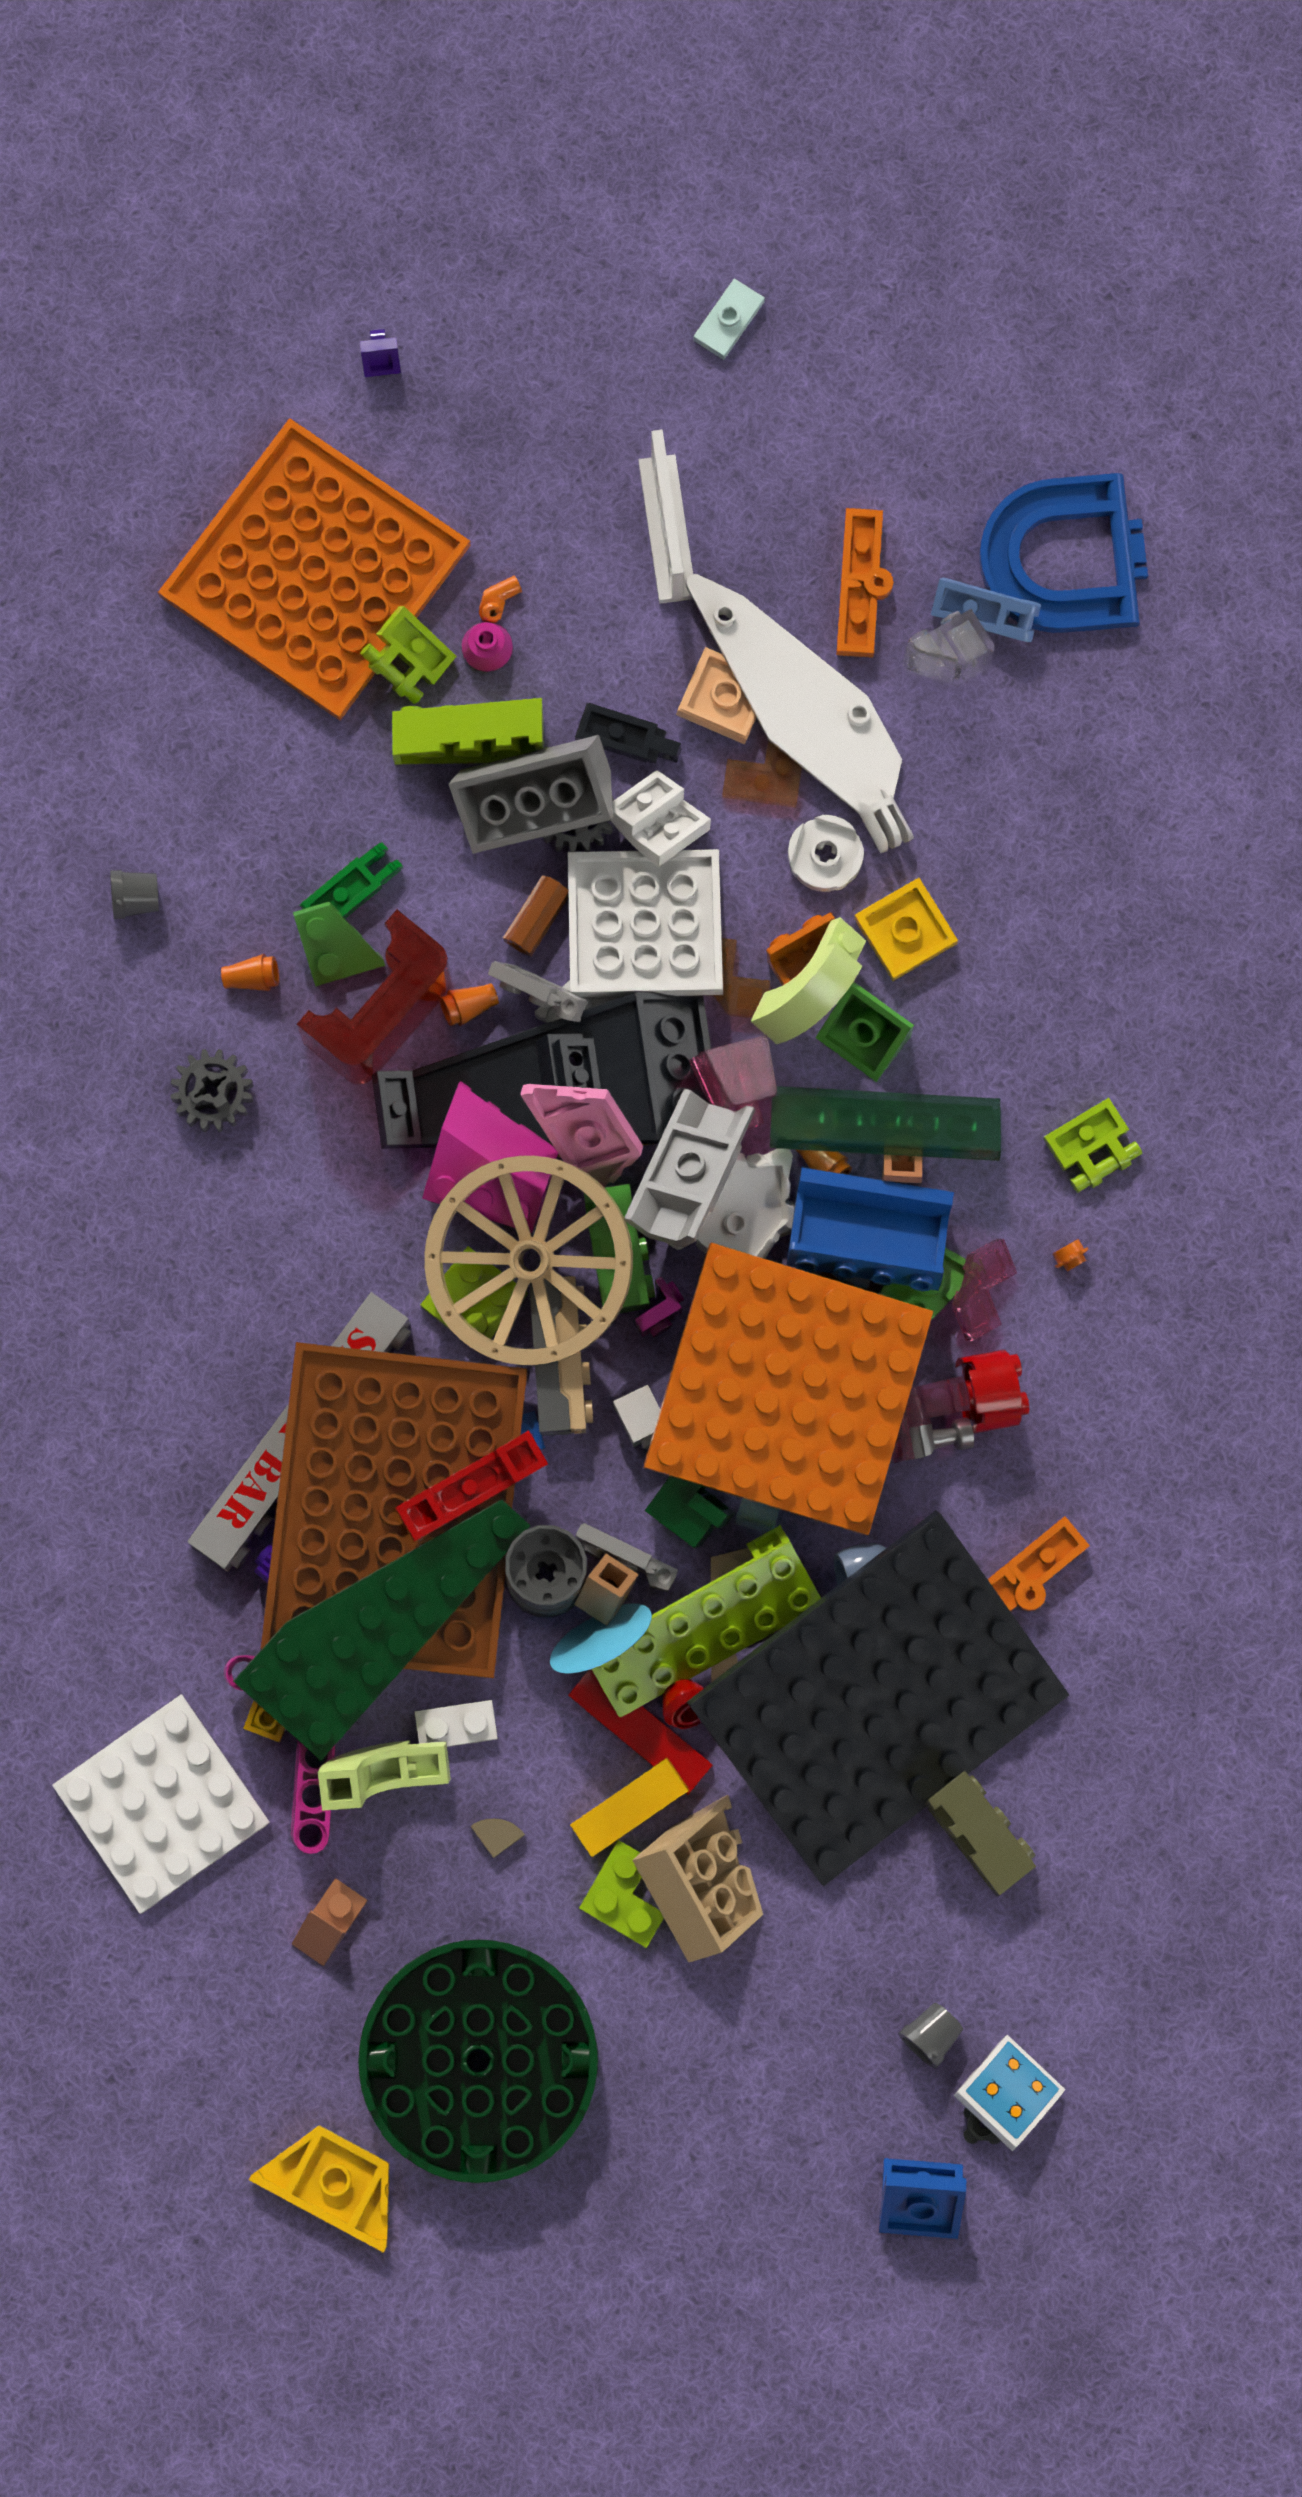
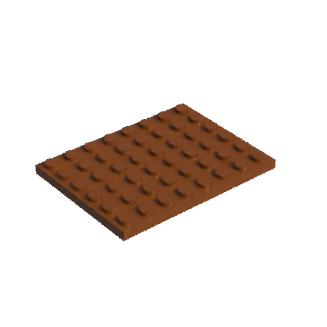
M300 1342L295 1343L260 1650L288 1620L300 1615L502 1499L513 1508L515 1484L415 1542L395 1510V1507L520 1436L527 1379L526 1368ZM507 1553L403 1669L494 1678Z

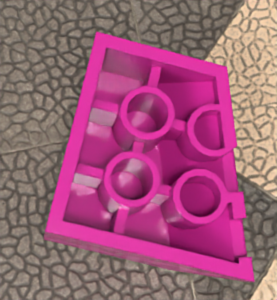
M460 1081L441 1129L422 1199L441 1204L459 1181L481 1166L496 1160L515 1156H542L557 1159L559 1154L554 1146L524 1125L515 1123L501 1113L497 1106L490 1101L487 1103L470 1091V1087ZM534 1171L511 1173L530 1233H532L537 1226L552 1175ZM499 1177L479 1187L465 1200L467 1204L489 1220L515 1228Z

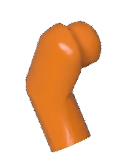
M515 575L484 590L479 606V615L484 622H498L502 617L505 601L522 592V588Z

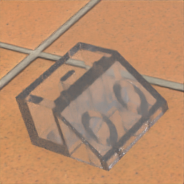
M972 609L963 614L960 611H956L945 617L940 622L941 626L930 633L927 629L922 630L911 637L908 641L909 645L906 646L903 669L906 674L959 686L990 668L995 645Z

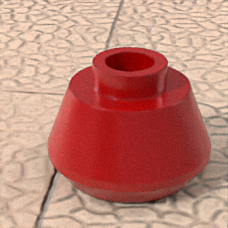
M681 1679L667 1687L662 1696L663 1718L665 1722L679 1729L692 1728L702 1723L687 1701L703 1690L704 1687L693 1679Z

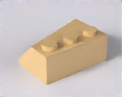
M729 1795L722 1797L671 1826L632 1860L688 1962L722 1953L763 1915L751 1870L746 1866L740 1865L737 1858V1845L742 1843L739 1830L730 1831L724 1810L732 1808Z

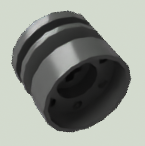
M555 1525L535 1526L523 1531L512 1542L506 1555V1586L511 1599L522 1611L535 1617L554 1618L569 1612L575 1606L574 1604L586 1581L587 1557L581 1543L569 1531ZM544 1567L547 1572L554 1570L553 1581L549 1583L545 1578L538 1580L540 1577L539 1569Z

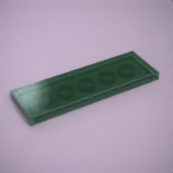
M772 1086L770 1148L1000 1161V1098Z

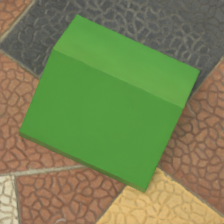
M853 982L838 1001L815 1038L877 1082L911 1037L914 1025Z

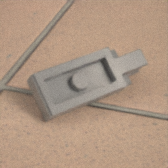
M494 961L488 972V975L501 981L500 988L515 994H521V991L530 994L528 1001L544 1008L553 1006L556 1017L580 1022L588 1001L570 993L569 990L514 964Z
M585 1523L580 1525L575 1535V1538L581 1543L586 1554L600 1559L602 1554H608L634 1572L640 1571L644 1573L649 1586L668 1592L678 1573L677 1569L653 1558L652 1555Z

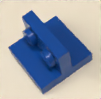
M884 2158L879 2233L958 2239L966 2196V2178H963V2164Z

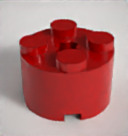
M998 1350L960 1357L956 1360L955 1368L962 1367V1377L955 1378L963 1418L967 1417L969 1420H972L974 1434L1018 1426L1022 1416L1029 1414L1030 1408L1027 1394L1020 1391L1018 1377L1022 1375V1367L1017 1354L1009 1355L1006 1350Z

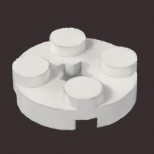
M821 815L815 817L814 820L801 824L794 831L789 842L788 860L792 874L804 886L815 891L830 892L845 888L847 884L856 878L863 862L864 848L862 841H860L859 836L855 832L856 830L846 820L832 815ZM825 845L832 846L831 853L837 856L834 860L829 859L827 862H821L820 856L815 854L816 849L823 850Z

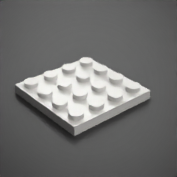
M719 849L681 850L660 867L639 851L568 852L570 993L580 998L623 997L635 992H656L673 996L723 995Z
M182 1694L52 1785L140 1914H143L270 1824L262 1809Z

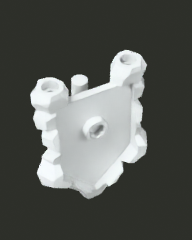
M780 1147L765 1155L756 1153L748 1155L747 1158H745L743 1153H739L714 1210L708 1213L696 1240V1246L701 1251L707 1253L709 1244L712 1242L757 1256L769 1239H773L776 1243L780 1237L791 1234L795 1205L794 1202L788 1201L791 1190V1183L788 1179L793 1158L789 1149ZM669 1244L670 1246H672L673 1248H675V1249H677V1250H680V1249L684 1248V1247H679V1246H676V1245Z

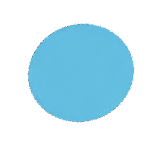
M624 1604L607 1626L594 1617L570 1630L555 1646L550 1657L551 1667L559 1673L571 1674L587 1671L613 1660L633 1646L646 1632L652 1619L650 1609L642 1604Z

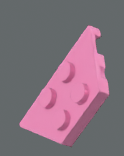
M537 1084L523 1085L521 1097L562 1160L588 1173L603 1187L609 1182L614 1183L622 1175L623 1169L631 1166L641 1156L642 1143L607 1089Z

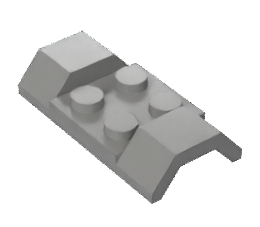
M684 1089L624 1217L625 1221L651 1239L679 1247H685L696 1242L708 1213L713 1212L741 1151V1141L755 1113L754 1107L745 1106L738 1111H733L708 1104L693 1091Z

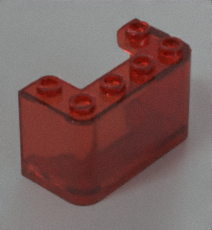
M398 909L385 922V927L390 932L392 938L391 943L386 949L385 958L392 973L353 1018H348L338 1008H335L331 1014L325 1016L315 1015L308 1010L296 1024L303 1044L353 1084H364L372 1080L371 1076L384 1067L440 1002V997L445 996L451 988L452 977L445 949Z

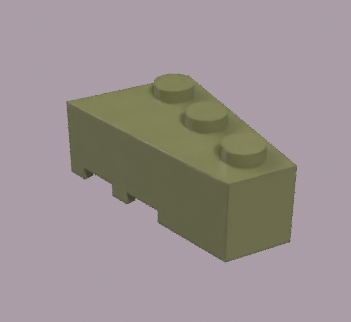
M964 1771L924 1804L996 1896H1000L1036 1867L1031 1860L1036 1855L1022 1837L1016 1840L1008 1829L1011 1825L1008 1818L997 1806L993 1808L984 1797L987 1793L973 1775L969 1777L966 1771Z

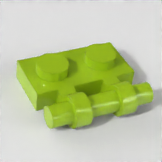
M398 606L376 634L386 646L379 652L369 643L360 652V655L369 662L368 667L375 674L379 675L381 673L393 684L392 690L400 697L405 696L413 704L419 702L424 695L415 686L420 678L428 684L434 685L457 657L404 606ZM397 655L410 666L405 674H402L391 663Z
M1110 1098L1105 1099L1043 1138L1063 1171L1075 1164L1080 1168L1081 1174L1070 1180L1072 1187L1077 1193L1089 1186L1091 1188L1103 1183V1177L1118 1168L1121 1171L1132 1165L1131 1160L1142 1154V1150L1136 1141L1123 1148L1117 1139L1126 1134L1129 1128ZM1106 1146L1110 1156L1094 1165L1089 1155Z

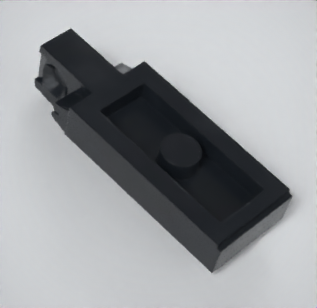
M592 703L586 704L575 735V741L599 735L604 750L645 763L656 764L658 757L677 763L682 750L680 742L665 738L666 731L658 728V724Z

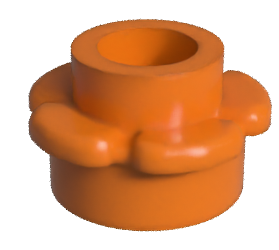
M1077 1239L1052 1253L1058 1263L1055 1267L1064 1266L1065 1270L1069 1271L1087 1261L1083 1254L1089 1250L1088 1247L1084 1248L1080 1240Z

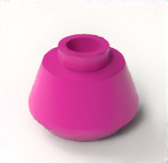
M478 623L466 632L462 640V653L466 662L474 669L484 672L495 671L503 667L510 659L513 650L512 639L505 628L496 623Z

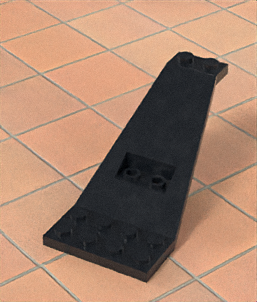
M635 992L584 1010L580 1022L561 1018L415 1070L377 1071L371 1077L381 1149L436 1148L443 1123L460 1081L470 1087V1091L487 1103L490 1101L505 1116L518 1125H524L552 1146L553 1144L521 1097L523 1085L537 1084L607 1089L642 1144H659L684 1089L693 1091L708 1104L720 1107L703 995L673 996L656 992ZM569 1056L575 1059L576 1066L570 1063Z

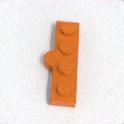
M846 508L836 655L874 657L877 601L884 600L891 594L894 583L891 573L884 568H880L883 510Z
M1064 1516L988 1578V1581L1010 1611L1016 1606L1025 1611H1035L1041 1607L1046 1598L1043 1584L1084 1552L1090 1545L1067 1517Z

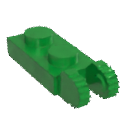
M381 842L362 857H356L305 899L300 904V908L306 909L330 902L342 914V917L346 919L382 889V885L401 871L403 865L399 860H394L375 876L368 870V867L382 859L388 851V848Z

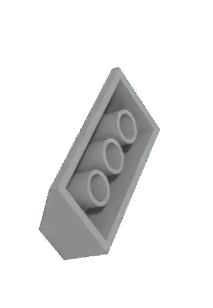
M599 735L461 769L449 783L473 854L609 821L613 818L611 770Z

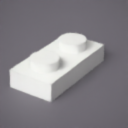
M492 1700L415 1711L419 1744L446 1741L447 1747L498 1739Z

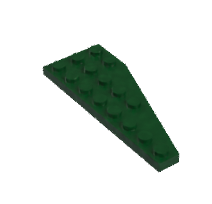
M502 1499L285 1622L237 1675L233 1682L319 1760H322L508 1552L512 1542L531 1525Z

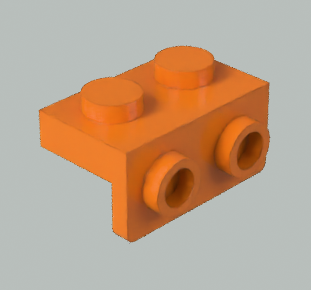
M831 912L823 917L821 915L811 917L802 925V929L791 935L786 933L778 936L770 943V947L766 949L767 962L782 986L795 978L814 956L830 921L835 919Z

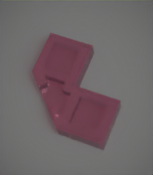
M995 1239L967 1255L963 1267L965 1274L960 1291H956L952 1303L953 1311L965 1341H974L1002 1325L989 1289L1017 1274L1004 1239Z

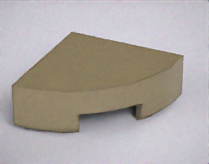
M485 1819L471 1825V1828L493 1858L525 1836L523 1831L516 1825L502 1819Z

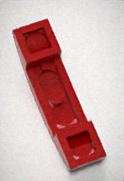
M527 1431L395 1507V1510L415 1542L548 1465V1462L530 1431Z

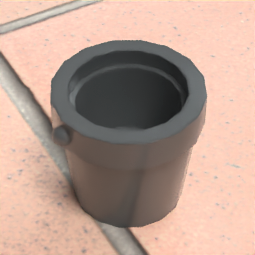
M110 870L113 919H125L127 916L159 911L156 873Z
M935 2002L912 2023L905 2025L898 2035L903 2043L924 2063L936 2069L943 2062V2057L963 2031V2027L950 2012Z

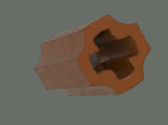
M542 875L503 936L504 942L520 953L532 957L568 900L569 890L555 879Z

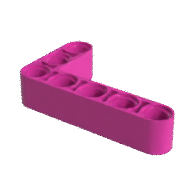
M239 1655L227 1662L224 1668V1678L229 1686L233 1689L241 1690L233 1682L232 1669L239 1662L245 1661L249 1663L255 1656ZM297 1740L291 1840L302 1852L313 1854L323 1850L328 1843L331 1810L322 1811L321 1802L313 1807L306 1806L302 1800V1794L306 1787L314 1784L319 1786L318 1771L322 1765L314 1768L307 1765L305 1753L308 1749ZM335 1746L328 1752L323 1764L335 1757ZM314 1824L320 1830V1838L316 1844L305 1846L300 1841V1831L304 1826Z

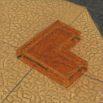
M768 740L765 764L727 759L722 797L796 808L802 767Z

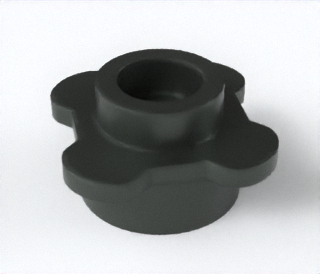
M965 2107L963 2114L967 2118V2129L963 2133L964 2139L970 2144H975L978 2140L989 2141L991 2144L999 2143L1001 2140L987 2127L981 2128L979 2125L980 2120Z

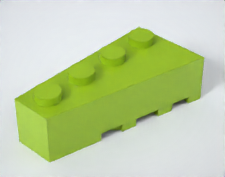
M542 698L455 706L446 705L433 708L406 706L402 707L400 711H392V755L395 765L489 763L544 749Z

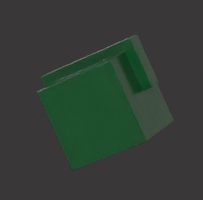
M669 1476L644 1510L693 1548L702 1546L715 1527L720 1528L728 1525L736 1514L735 1511L705 1490L706 1487Z

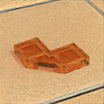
M721 938L723 995H713V997L728 1016L752 1018L764 993L769 991L770 981L734 977L733 970L737 940Z

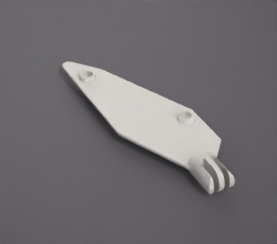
M698 574L690 575L686 580V587L768 740L859 813L880 854L888 851V846L893 849L900 846L902 841L906 843L914 839L913 833L894 800L902 758L869 697L743 595ZM725 615L729 620L723 621L718 616Z

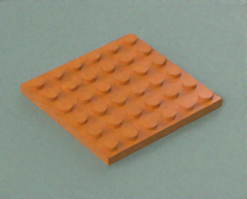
M289 418L160 588L158 595L164 601L341 721L375 675L368 667L369 662L360 655L362 649L370 643L380 652L386 646L376 634L398 606H404L417 618L470 548L471 542Z
M711 1242L706 1253L643 1468L868 1536L934 1311Z

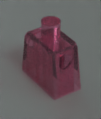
M767 1035L708 1049L689 1060L711 1105L733 1111H738L745 1106L754 1107L755 1113L747 1130L765 1124L759 1104L776 1096L777 1093Z

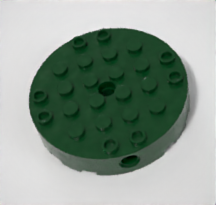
M480 1939L463 1940L433 1948L418 1956L401 1968L383 1987L367 2015L362 2030L358 2058L359 2078L367 2109L384 2138L404 2158L427 2172L445 2179L470 2183L495 2182L524 2174L551 2158L571 2138L582 2122L594 2094L598 2073V2046L595 2029L582 1998L569 1980L552 1964L524 1948L509 1943ZM474 2049H483L489 2055V2066L483 2072H475L468 2065V2055Z

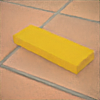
M666 1758L571 1823L570 1826L590 1856L593 1857L688 1792L689 1789L669 1759Z

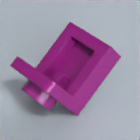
M662 1276L655 1280V1286L664 1301L634 1319L635 1326L642 1337L651 1333L653 1338L661 1335L673 1326L670 1320L682 1313V1307L679 1303L684 1301L683 1296L673 1281L666 1284Z

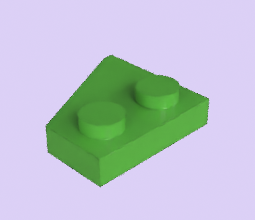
M330 902L293 912L315 987L385 966L383 957L365 941L362 935L342 917V914Z

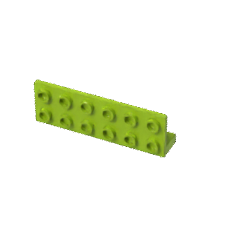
M780 1525L746 1544L754 1557L752 1560L654 1613L648 1629L633 1646L613 1660L592 1669L619 1717H623L664 1694L667 1687L672 1685V1683L681 1679H691L781 1629L821 1599Z

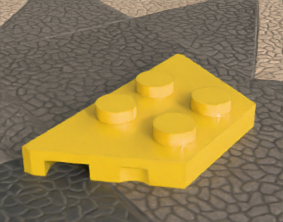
M319 2125L250 2176L249 2181L383 2253L385 2252L388 2240L390 2162Z

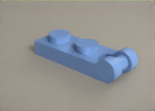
M943 577L939 579L931 615L1016 640L1032 642L1035 631L1032 629L1034 617L1039 616L1041 604ZM1010 611L1020 613L1017 625L1007 623Z

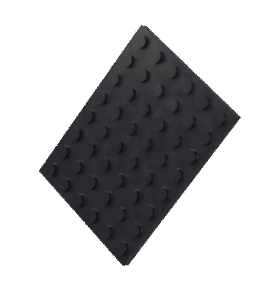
M935 1510L693 1696L687 1703L822 1886H825L926 1807L924 1803L964 1771L969 1774L1068 1697L1069 1693L941 1513Z

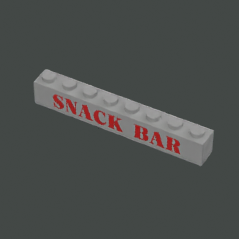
M370 1292L331 1346L387 1353L392 1348L399 1350L411 1334V1331L407 1329L410 1325L409 1318ZM288 1405L187 1541L192 1547L227 1572H229L232 1566L236 1569L240 1568L251 1552L247 1546L253 1537L257 1535L261 1538L274 1521L270 1514L276 1508L278 1500Z

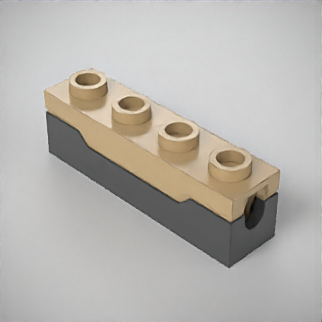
M575 1276L563 1277L584 1295V1286L576 1287ZM544 1279L560 1344L577 1335L587 1325L579 1324L578 1309L580 1308L548 1280ZM530 1283L534 1349L546 1348L533 1286ZM581 1351L562 1360L535 1365L540 1435L554 1436L586 1433V1423H593L592 1400H584L583 1385H591L589 1362H581Z

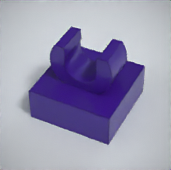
M385 329L370 331L371 340L360 341L364 377L401 373L397 337L386 338Z

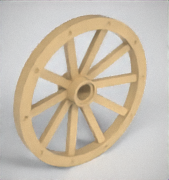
M508 1157L488 1163L471 1172L459 1181L441 1202L433 1217L426 1239V1281L433 1303L443 1321L470 1348L494 1360L510 1364L538 1365L551 1363L577 1354L600 1338L618 1316L628 1295L632 1279L633 1250L631 1237L624 1216L615 1200L588 1173L569 1163L549 1157ZM534 1171L552 1175L533 1237L531 1236L511 1173ZM499 1177L519 1241L467 1204L465 1200L479 1187ZM564 1180L582 1190L596 1204V1207L546 1242ZM459 1212L509 1249L510 1253L443 1251L447 1230L455 1213ZM602 1217L605 1218L613 1238L615 1258L554 1255V1252ZM529 1249L536 1250L541 1258L540 1265L535 1271L526 1268L523 1262L524 1254ZM443 1263L509 1265L510 1268L454 1304L446 1286ZM553 1268L615 1269L612 1287L602 1309L598 1308ZM518 1278L494 1340L478 1332L461 1315L507 1283ZM544 1279L548 1280L593 1319L585 1329L560 1344ZM532 1283L546 1348L522 1349L505 1345L528 1287Z

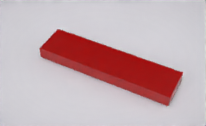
M592 1669L587 1671L568 1694L573 1701L653 1767L668 1758L688 1787L689 1791L685 1793L687 1795L692 1792L713 1766V1764L643 1706L623 1717H619Z

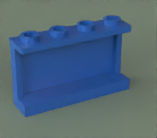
M802 1168L797 1187L786 1266L795 1267L809 1273L815 1271L832 1273L843 1279L857 1277L872 1280L880 1285L894 1283L910 1286L917 1291H939L944 1273L943 1261L954 1192Z

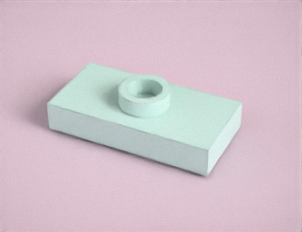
M734 278L693 336V341L724 360L764 304L765 297Z

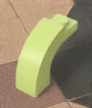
M841 917L830 921L810 962L791 981L764 993L751 1022L775 1044L793 1039L807 1031L838 1003L854 982L862 968L857 959L866 940Z
M410 1740L390 1742L360 1748L332 1758L323 1764L318 1771L322 1811L361 1808L367 1798L386 1790L412 1786L449 1784L451 1777L446 1741L411 1744Z

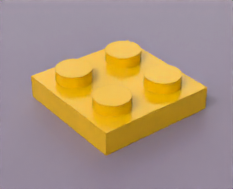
M920 878L913 880L854 915V920L892 981L958 944L957 937Z

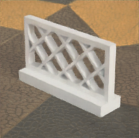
M663 430L651 431V458L639 459V469L659 604L693 599L686 587V580L693 574L676 456L675 454L666 455Z

